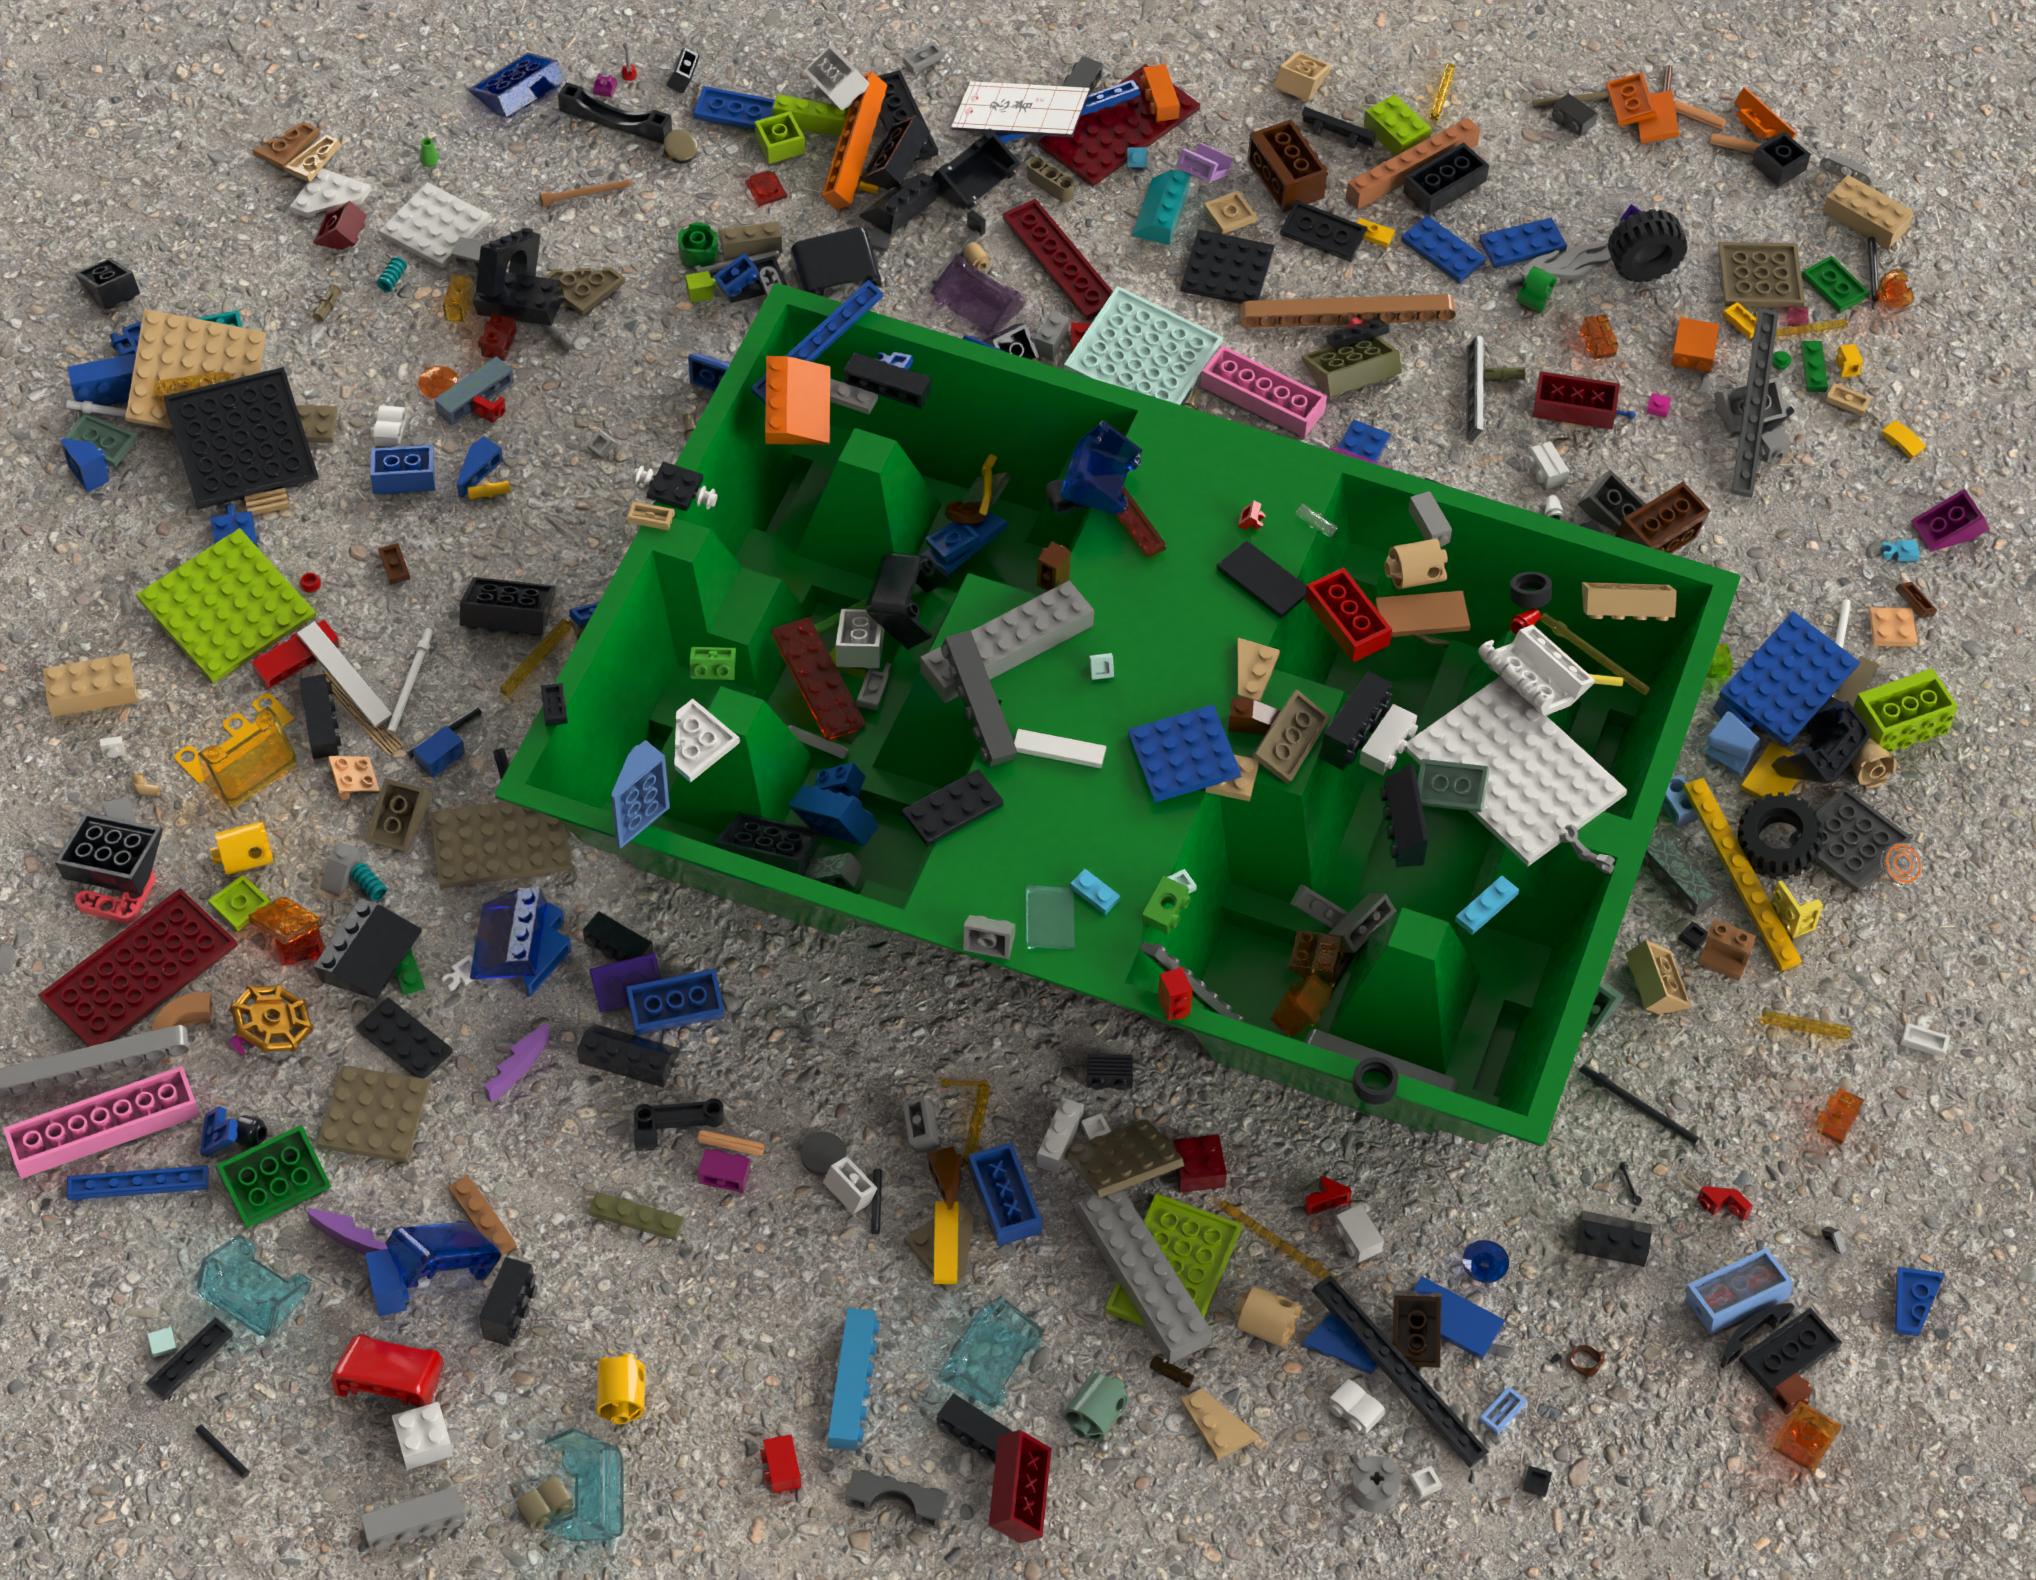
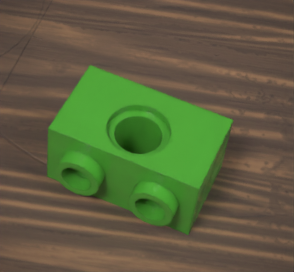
M1163 876L1142 914L1143 923L1169 934L1171 928L1175 929L1180 920L1179 914L1182 908L1186 909L1191 897L1189 896L1188 887ZM1166 903L1173 905L1170 909H1165L1162 906Z

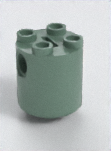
M1098 1370L1091 1372L1063 1412L1065 1421L1077 1437L1093 1441H1101L1130 1400L1123 1389L1124 1383L1116 1377L1111 1379Z

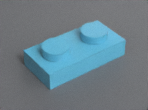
M1086 869L1070 883V889L1104 915L1120 901L1119 894Z

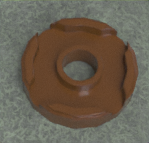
M955 501L946 505L945 516L954 522L974 524L983 522L987 515L984 516L979 513L981 504L969 501L967 504H962V501Z

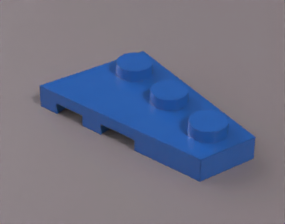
M1898 1267L1896 1271V1334L1919 1336L1945 1273Z
M1332 1313L1302 1342V1347L1320 1351L1322 1352L1321 1355L1329 1358L1332 1356L1342 1360L1344 1364L1368 1374H1372L1379 1367Z

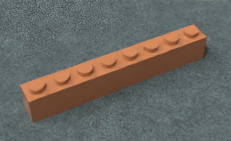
M1469 117L1348 181L1346 199L1357 210L1401 187L1404 185L1405 176L1463 142L1470 148L1477 146L1480 128Z

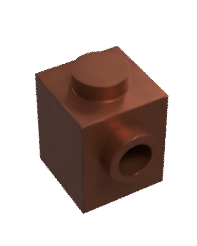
M1795 1373L1775 1387L1771 1398L1788 1415L1797 1408L1801 1410L1806 1407L1810 1402L1809 1398L1813 1390L1805 1378Z

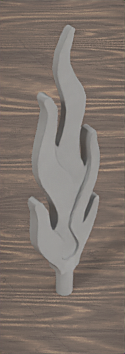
M1608 240L1601 243L1575 246L1558 259H1556L1559 254L1558 250L1536 257L1520 272V275L1506 279V283L1508 286L1518 283L1524 284L1532 266L1558 277L1556 284H1559L1560 279L1581 277L1593 270V265L1588 264L1607 262L1612 259L1608 249L1599 253L1586 254L1603 250L1608 246Z

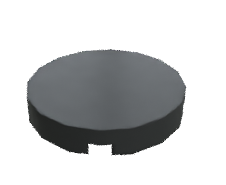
M829 1132L812 1134L801 1146V1161L809 1172L820 1176L827 1174L831 1165L846 1157L844 1142L838 1136Z

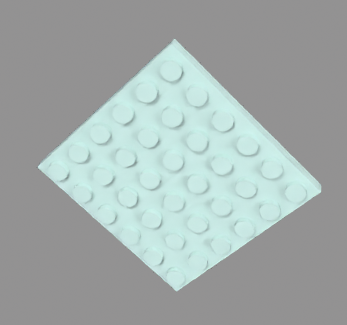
M1117 286L1065 362L1063 370L1182 405L1190 389L1193 388L1201 376L1202 370L1218 350L1223 337Z

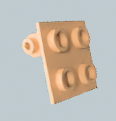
M328 757L331 765L330 769L334 775L333 779L339 791L338 795L343 800L349 799L352 792L380 791L369 757Z

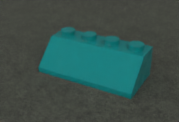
M1171 169L1152 178L1132 233L1133 237L1170 245L1190 189L1191 174Z

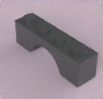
M853 1470L845 1495L846 1506L869 1512L881 1501L898 1500L911 1508L916 1524L940 1529L947 1505V1493L938 1488L928 1489L920 1487L915 1482H900L891 1476H876L867 1470Z

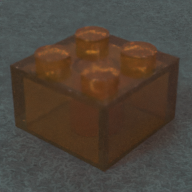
M1312 973L1288 988L1270 1020L1289 1037L1297 1032L1302 1033L1307 1026H1313L1319 1021L1321 1010L1326 1008L1331 1001L1329 997L1333 989L1316 974Z
M1799 1401L1778 1434L1772 1449L1815 1474L1836 1440L1842 1425L1804 1402Z

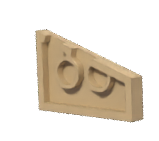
M1238 638V698L1261 702L1279 658L1280 650Z
M1202 1388L1181 1398L1182 1406L1216 1460L1258 1440V1434Z

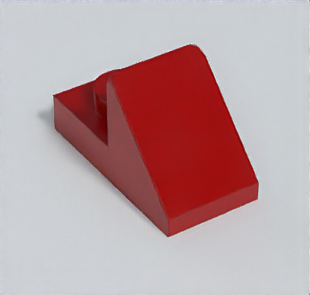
M1320 1176L1318 1186L1321 1193L1314 1192L1306 1197L1304 1210L1307 1216L1350 1203L1352 1190L1350 1187Z

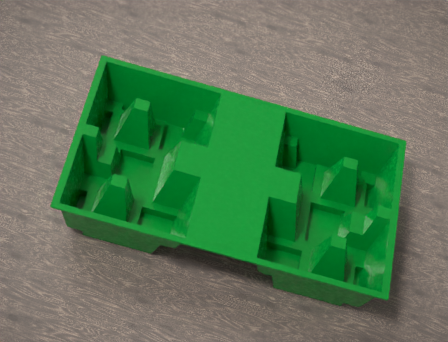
M775 283L675 463L676 466L703 474V481L699 489L703 486H706V491L708 492L715 489V494L718 495L715 506H711L707 510L706 504L702 503L698 507L696 499L693 498L688 510L684 511L654 501L653 505L674 509L675 514L672 517L670 529L663 530L641 525L554 683H563L568 724L545 726L542 705L495 791V797L499 800L558 819L583 844L630 859L638 870L836 936H840L851 918L890 932L896 931L1145 1014L1151 1019L1192 1032L1218 1064L1431 1135L1435 1128L1485 1145L1505 1134L1538 1146H1543L1552 1125L1740 581V575L872 311L866 312L816 358L813 363L830 366V379L844 383V368L854 352L879 360V352H883L888 356H891L893 352L912 355L914 362L908 370L931 377V393L922 409L878 395V400L870 414L830 402V445L766 444V405L751 392V387L766 374V356H786L843 304L836 300ZM989 454L996 456L997 459L991 468L992 495L988 512L1006 520L1008 527L949 574L951 577L949 582L929 593H926L915 583L910 599L919 607L920 616L918 622L932 634V638L907 650L884 629L880 667L877 671L883 672L886 663L892 664L889 680L877 711L856 706L864 679L826 667L825 660L834 647L836 648L838 627L816 639L810 636L809 628L841 612V609H847L868 598L881 559L886 554L896 552L921 555L930 547L927 545L925 538L953 522L945 516L946 505L955 501H962V504H967L969 501L981 504L984 488V477L981 473L982 466ZM1074 476H1088L1096 495L1095 506L1084 510H1073L1064 514H1053L1046 496L1047 484L1054 480H1069ZM1430 491L1452 528L1450 543L1440 547L1441 550H1445L1448 560L1444 563L1447 580L1397 589L1392 578H1388L1385 573L1384 564L1388 558L1389 549L1392 546L1425 541L1408 508L1410 497ZM1255 500L1261 504L1260 511L1265 514V518L1260 521L1263 523V526L1258 530L1252 526L1244 530L1238 527L1241 511ZM1247 540L1306 586L1337 570L1345 568L1375 608V600L1379 597L1463 591L1470 630L1427 634L1433 638L1449 641L1450 643L1447 648L1427 645L1411 635L1391 637L1389 646L1352 663L1305 602V599L1281 619L1218 571L1217 564ZM1051 542H1054L1071 551L1070 576L1067 581H1071L1094 609L1093 626L990 679V682L1014 742L1018 729L1104 745L1106 746V752L1102 768L1019 752L1014 760L988 767L987 761H983L981 757L979 740L976 741L973 736L972 722L966 718L964 707L966 706L963 699L960 700L959 697H956L944 703L920 673V658L941 647L945 637L969 630L972 631L1046 593V590L1037 586V564L1042 549L1047 548ZM1523 572H1539L1547 575L1552 581V599L1543 607L1536 608L1540 612L1541 618L1534 626L1588 674L1623 678L1622 686L1593 684L1571 706L1546 715L1627 789L1624 797L1577 830V839L1591 853L1608 855L1615 859L1612 864L1614 866L1611 874H1606L1595 867L1596 864L1580 860L1570 842L1559 843L1538 860L1527 866L1469 811L1423 805L1422 809L1428 835L1424 865L1396 867L1395 858L1391 859L1390 856L1392 841L1387 838L1386 829L1389 824L1388 820H1384L1383 817L1385 802L1380 800V788H1383L1385 778L1409 764H1414L1418 782L1420 765L1407 752L1403 751L1396 755L1397 759L1392 769L1388 768L1384 775H1381L1359 764L1362 750L1359 749L1353 764H1348L1344 771L1320 759L1325 730L1369 671L1392 683L1391 693H1393V696L1388 706L1391 707L1395 704L1417 715L1416 725L1418 728L1413 736L1415 737L1500 677L1482 661L1478 650L1481 645L1491 640L1494 641L1492 645L1494 649L1513 643L1516 635L1510 629L1512 618L1531 609L1519 607L1510 599V581L1512 578ZM1582 583L1670 585L1676 590L1675 617H1669L1667 621L1655 620V617L1647 616V620H1635L1633 616H1625V619H1612L1611 615H1603L1602 619L1589 618V615H1586L1583 609ZM1525 589V591H1537V589ZM1238 638L1280 650L1279 658L1261 703L1281 711L1292 692L1297 689L1331 716L1292 781L1288 784L1284 783L1259 763L1250 801L1205 792L1206 788L1154 803L1129 738L1128 729L1214 704L1233 754L1253 758L1252 755L1265 735L1228 731L1231 698H1238L1237 641ZM691 648H736L734 680L691 679ZM1112 653L1114 677L1092 680L1090 656ZM691 699H694L740 738V743L692 782H689L675 770L674 766L676 711ZM788 726H795L849 749L848 756L842 759L801 742L790 731ZM646 740L665 756L670 808L619 849L616 843L611 794L628 754L633 747L640 745ZM854 763L866 776L857 798L862 802L861 806L875 816L874 820L879 825V828L864 847L822 835L812 859L850 852L862 865L854 888L840 889L714 847V841L739 812L809 828L788 804L803 785L813 787L819 771ZM979 769L1004 800L1003 806L927 847L903 817L902 809ZM1084 869L1088 870L1120 895V901L1106 915L1069 888L1070 883ZM1185 869L1197 885V888L1189 893L1191 897L1186 909L1182 908L1179 914L1180 920L1176 928H1171L1169 934H1166L1144 924L1142 914L1162 877H1169ZM1503 876L1519 889L1518 895L1471 935L1455 922L1456 916L1499 877ZM1300 884L1313 890L1348 913L1369 893H1386L1396 912L1370 934L1368 940L1357 950V953L1317 1018L1310 1017V1010L1345 953L1337 952L1327 936L1332 930L1331 928L1290 904ZM1166 903L1162 907L1165 909H1170L1173 907V905L1170 903ZM969 915L985 916L988 919L998 921L1006 920L1015 924V938L1009 959L963 951L964 923ZM1147 942L1152 945L1158 943L1166 948V954L1178 959L1180 967L1183 966L1193 973V978H1197L1206 984V990L1209 989L1219 996V1002L1223 1001L1232 1007V1013L1239 1014L1245 1020L1241 1022L1211 1012L1192 996L1190 1014L1182 1019L1168 1021L1157 999L1159 977L1165 971L1140 950L1143 943ZM1309 1030H1320L1452 1077L1459 1083V1086L1455 1093L1398 1074L1399 1080L1396 1094L1391 1100L1377 1105L1365 1103L1357 1097L1352 1086L1355 1068L1361 1061L1304 1043ZM1376 1071L1367 1072L1361 1078L1364 1086L1376 1091L1387 1088L1390 1083L1386 1075Z

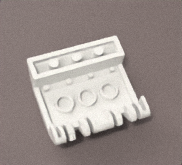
M1534 625L1520 629L1511 644L1494 649L1492 646L1494 641L1491 640L1481 645L1478 650L1482 661L1544 716L1571 706L1595 682V679Z

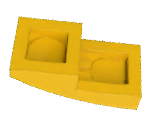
M1896 420L1880 431L1892 447L1898 445L1909 459H1912L1926 447L1917 435Z

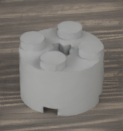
M1370 1456L1359 1460L1353 1471L1350 1493L1353 1500L1362 1509L1368 1512L1379 1513L1387 1510L1388 1507L1395 1503L1401 1485V1474L1397 1464L1392 1459L1381 1456Z

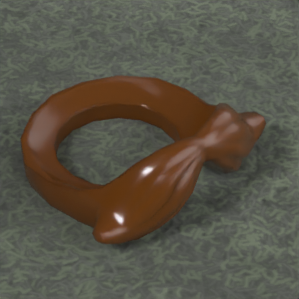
M1579 1345L1571 1351L1569 1356L1570 1364L1575 1371L1589 1379L1599 1371L1600 1365L1604 1363L1605 1351L1599 1352L1591 1346ZM1584 1351L1589 1353L1598 1364L1592 1368H1582L1575 1363L1574 1356L1576 1353Z

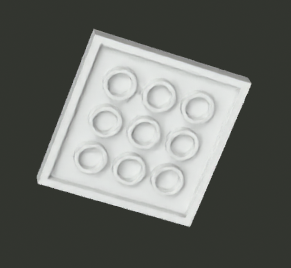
M427 182L379 230L381 237L443 269L452 260L451 252L459 237L472 239L491 219L490 214Z

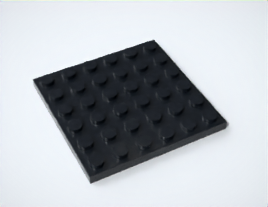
M284 367L163 396L197 510L243 499L253 494L319 479Z

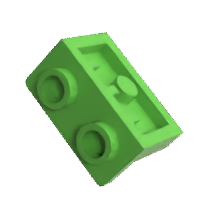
M692 647L690 654V678L734 680L736 648Z

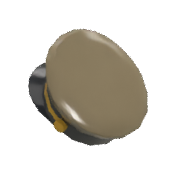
M678 129L669 132L665 136L664 151L669 160L679 164H686L694 159L698 150V142L691 133Z

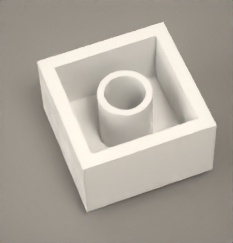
M439 1402L392 1415L406 1470L454 1456Z

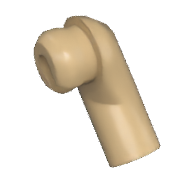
M143 773L133 774L132 786L139 794L149 796L160 795L159 785H148Z

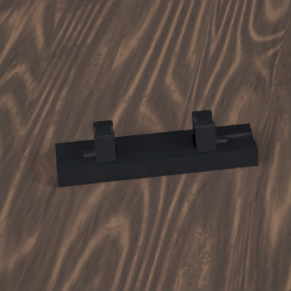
M1304 107L1302 111L1303 121L1313 125L1312 133L1320 136L1323 129L1347 137V146L1355 149L1358 142L1372 147L1375 144L1376 136L1373 131L1308 107Z

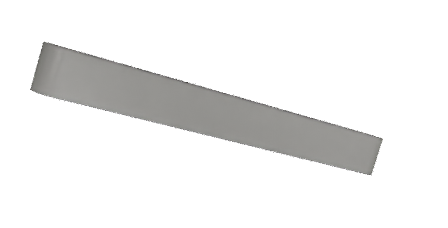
M182 1025L171 1026L1 1068L0 1100L186 1054L189 1051L187 1028Z

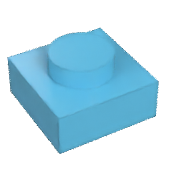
M1147 147L1127 148V167H1147Z

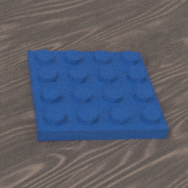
M1214 704L1128 729L1129 738L1154 803L1241 777V771Z

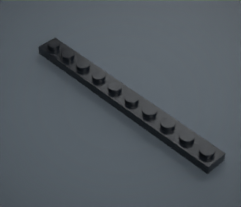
M1331 1275L1313 1287L1311 1291L1469 1468L1489 1453L1485 1446Z

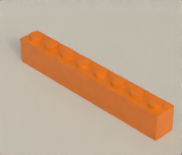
M872 71L862 75L870 85L849 106L821 196L837 210L848 207L853 202L859 176L872 140L873 130L876 127L877 117L885 97L887 84Z

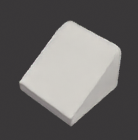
M600 429L587 444L600 457L605 456L618 445L615 440Z

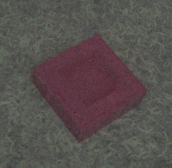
M1788 307V326L1808 327V308Z

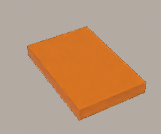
M1643 72L1605 83L1619 127L1656 117V111Z
M1672 90L1650 94L1656 111V117L1638 122L1641 144L1680 137Z

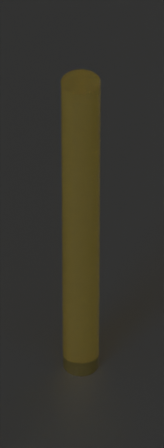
M1840 319L1776 329L1775 337L1847 327L1848 320Z

